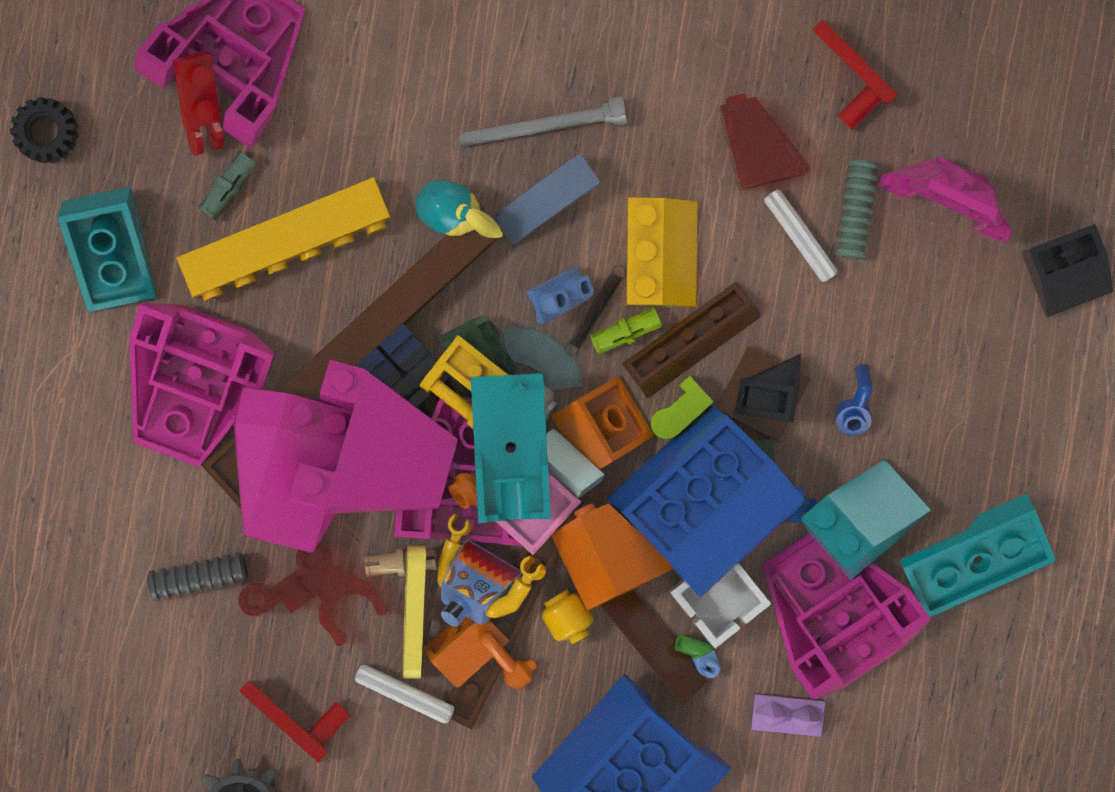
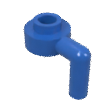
M860 364L855 369L858 389L854 398L840 403L835 411L836 425L845 435H861L871 426L872 419L867 402L873 388L870 370L865 364ZM852 419H858V420H859V421H857V422H849V421L852 420Z

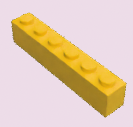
M373 177L176 257L192 297H202L203 301L206 302L223 295L222 288L235 284L236 288H241L255 282L254 275L266 270L269 275L281 272L289 268L288 261L298 257L301 258L302 262L313 259L322 254L320 248L332 243L334 248L347 245L354 241L352 235L366 230L367 235L379 232L387 228L385 222L392 218L378 183Z

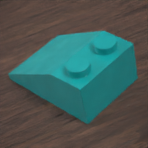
M131 186L62 201L57 218L87 311L92 312L156 298L157 294L142 222Z
M883 460L828 494L804 514L801 520L806 531L851 580L932 511L890 464Z

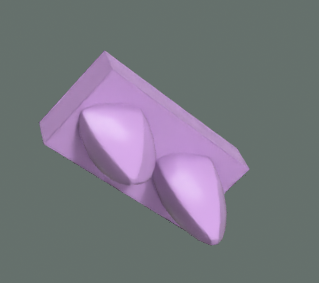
M754 693L750 728L751 730L822 737L825 701Z

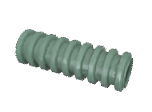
M854 159L848 162L851 172H847L846 177L850 180L849 183L845 184L848 193L844 194L843 197L846 200V205H842V210L845 211V214L840 217L843 226L839 227V232L842 235L837 238L840 248H837L835 253L844 258L863 259L867 257L864 247H868L869 244L868 241H865L866 236L870 235L867 226L872 223V220L869 219V215L873 214V209L870 208V205L875 202L872 193H875L877 189L873 186L874 182L878 181L875 171H879L880 166L876 162Z

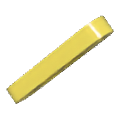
M407 545L402 660L403 679H421L426 570L425 545Z

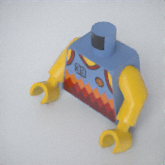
M454 514L448 521V528L452 535L451 538H446L438 561L437 583L441 588V600L447 605L441 612L443 620L454 627H457L465 617L478 624H485L491 618H498L517 611L532 589V580H540L545 576V566L540 564L536 571L530 574V567L535 562V558L532 556L522 560L521 570L468 539L462 543L461 538L471 532L472 523L467 519L464 529L457 531L455 524L458 520V515Z

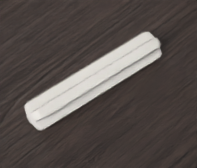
M777 189L766 196L764 199L766 205L820 281L825 282L835 276L837 273L836 267L782 191Z
M361 665L356 673L355 681L441 723H448L453 715V705L368 665Z

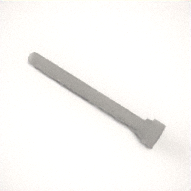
M623 97L608 98L609 102L602 103L603 107L464 132L460 134L458 140L462 146H472L605 121L606 124L613 123V126L627 124Z

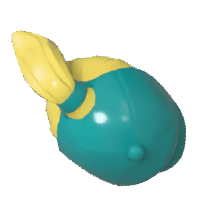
M438 179L428 183L416 197L415 209L419 219L428 228L437 233L460 236L475 229L484 237L500 238L503 236L495 220L480 210V205L475 195L469 191V188L461 184Z

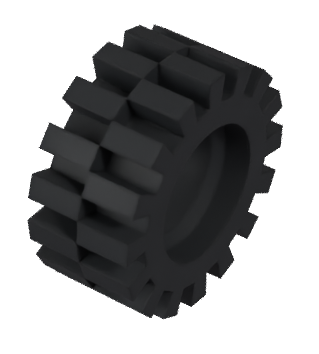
M37 97L35 101L30 99L25 102L26 105L24 107L19 106L16 110L19 113L16 117L13 116L11 120L14 123L13 128H10V134L14 137L12 141L19 148V152L34 161L47 164V162H59V158H66L69 155L67 152L70 149L74 150L76 146L74 144L75 138L78 139L79 133L76 131L78 123L73 118L74 114L68 108L54 99H45L43 97ZM42 117L52 118L58 127L57 136L52 142L47 144L37 143L32 136L33 124Z

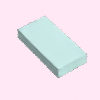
M553 428L546 433L548 472L573 495L580 498L602 481L604 473Z

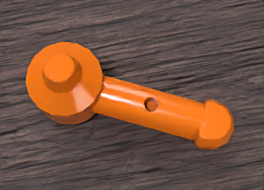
M485 632L481 635L480 642L502 667L504 680L509 687L519 691L532 681L533 671L538 666L532 658L527 661H514L491 632Z

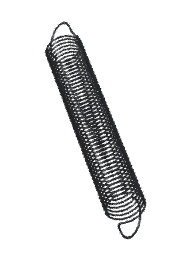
M615 275L616 279L609 286L610 290L603 297L604 301L601 302L602 304L596 303L597 305L594 306L595 310L590 314L591 318L584 325L585 329L579 328L580 330L575 334L576 338L573 339L574 341L571 342V345L577 347L578 350L623 278Z

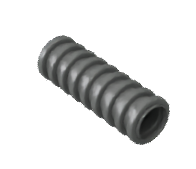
M241 552L235 553V557H231L229 554L225 555L222 560L219 557H214L212 562L204 559L202 564L195 561L192 562V566H188L185 563L181 564V568L178 569L176 566H171L168 571L165 568L159 569L158 573L151 570L147 575V584L150 596L156 602L160 601V598L163 596L165 599H170L173 594L176 597H180L182 592L190 595L193 594V590H197L198 593L203 592L204 588H208L209 591L214 590L216 585L219 588H224L226 583H229L230 586L236 585V581L244 584L248 579V571L244 556Z

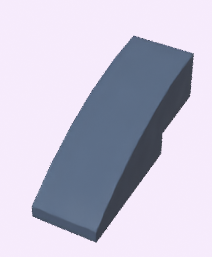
M579 153L494 215L493 218L514 246L569 208L574 202L598 187L600 181Z

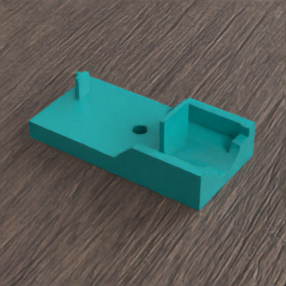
M543 373L471 377L478 523L515 519H551ZM509 442L516 445V450L512 453L507 452L505 449L506 444Z
M1027 494L977 515L968 530L900 560L918 602L929 617L1056 561L1037 512ZM981 556L978 561H973L974 558Z

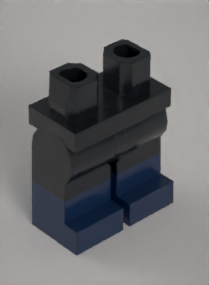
M403 323L379 344L402 368V373L398 371L378 348H375L355 367L368 371L431 419L433 415L423 404L432 395L437 401L440 398L432 391L427 393L419 385L437 361ZM445 372L440 380L456 392L453 385L449 382L451 377Z

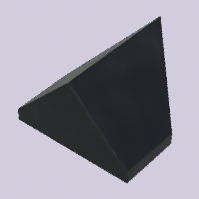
M801 354L751 377L741 378L735 413L793 423L800 388Z

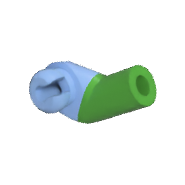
M683 634L677 637L675 650L691 655L701 675L707 678H714L719 674L720 664L713 647L709 643Z

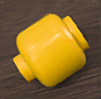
M567 589L544 603L546 609L542 612V619L556 641L561 642L569 639L571 644H574L590 634L587 627L593 623L594 616L591 610H586L578 592L570 594Z

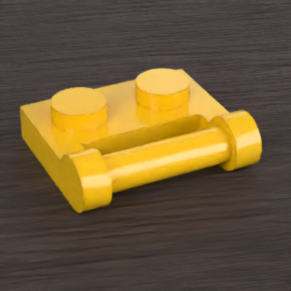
M458 335L419 386L427 393L432 391L467 419V425L473 429L472 405L440 380L441 377L447 372L471 391V377L508 374Z

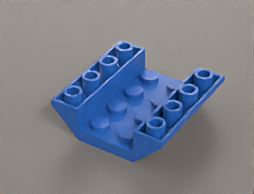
M711 405L606 499L668 561L676 574L699 598L706 594L805 502L804 497L780 468L727 415Z
M624 673L532 775V779L541 792H710L731 770V767L705 744L701 748L694 744L649 704L651 696Z

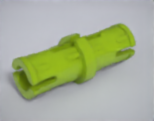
M653 306L628 319L622 317L618 319V323L591 334L590 337L598 355H602L622 344L628 343L630 345L635 342L634 339L661 328L663 325Z

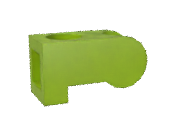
M691 376L686 377L678 385L684 393L668 408L659 409L652 415L650 428L657 437L662 439L675 437L713 403V400Z

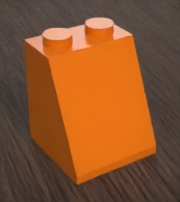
M592 503L575 511L574 514L564 520L561 528L554 531L551 535L587 611L638 588L673 569L646 538L609 503L597 509Z

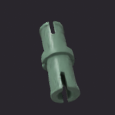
M238 151L221 176H216L214 179L216 181L215 185L202 203L198 205V208L214 220H217V217L233 195L237 197L241 192L238 188L252 169L256 167L257 163L241 151Z

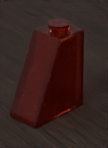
M739 94L725 98L726 104L720 106L719 113L738 191L807 175L810 172L808 163L756 97L747 99L746 94Z

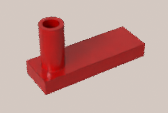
M821 20L812 30L867 84L837 115L853 130L882 100L888 105L898 94Z
M250 681L239 691L318 763L328 753L323 746L351 716L335 701L306 733Z

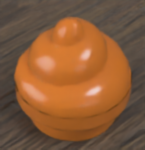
M460 473L453 478V484L449 486V492L453 499L465 509L471 505L477 506L476 473Z

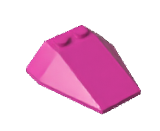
M141 302L130 333L133 442L200 467L234 424L241 389L261 390L265 385L275 353L251 330L186 305Z
M251 388L241 389L234 419V433L243 536L313 553L336 513L323 514L291 505L289 500L299 463L335 473L336 464L339 460L353 411L289 393Z
M809 533L762 564L791 669L812 700L847 687L903 649L931 621V618L911 590L874 563L869 564L850 580Z

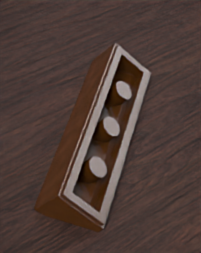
M735 282L622 364L644 395L649 398L759 319L760 313L740 285Z
M634 590L600 605L681 705L685 704L708 682L707 678L699 673L687 654L675 650L676 641Z

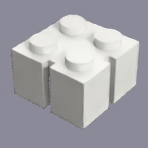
M739 563L701 598L683 580H680L668 590L687 616L691 618L696 614L697 617L692 622L715 649L740 629L733 620L738 617L743 623L747 624L771 605Z

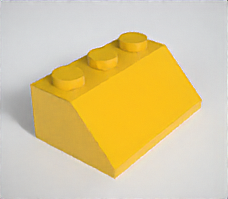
M628 197L626 306L696 307L698 201Z

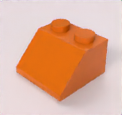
M620 376L613 378L550 415L562 436L598 469L614 462L654 437L653 432Z

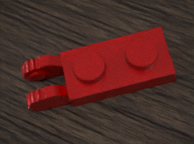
M203 51L173 59L183 128L186 129L190 151L194 156L204 153V138L199 129L206 126L208 142L212 149H222L224 147V135L219 124L221 119L211 53Z

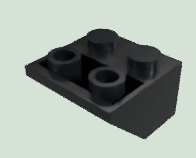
M1096 224L1021 252L1046 317L1113 292L1109 259Z

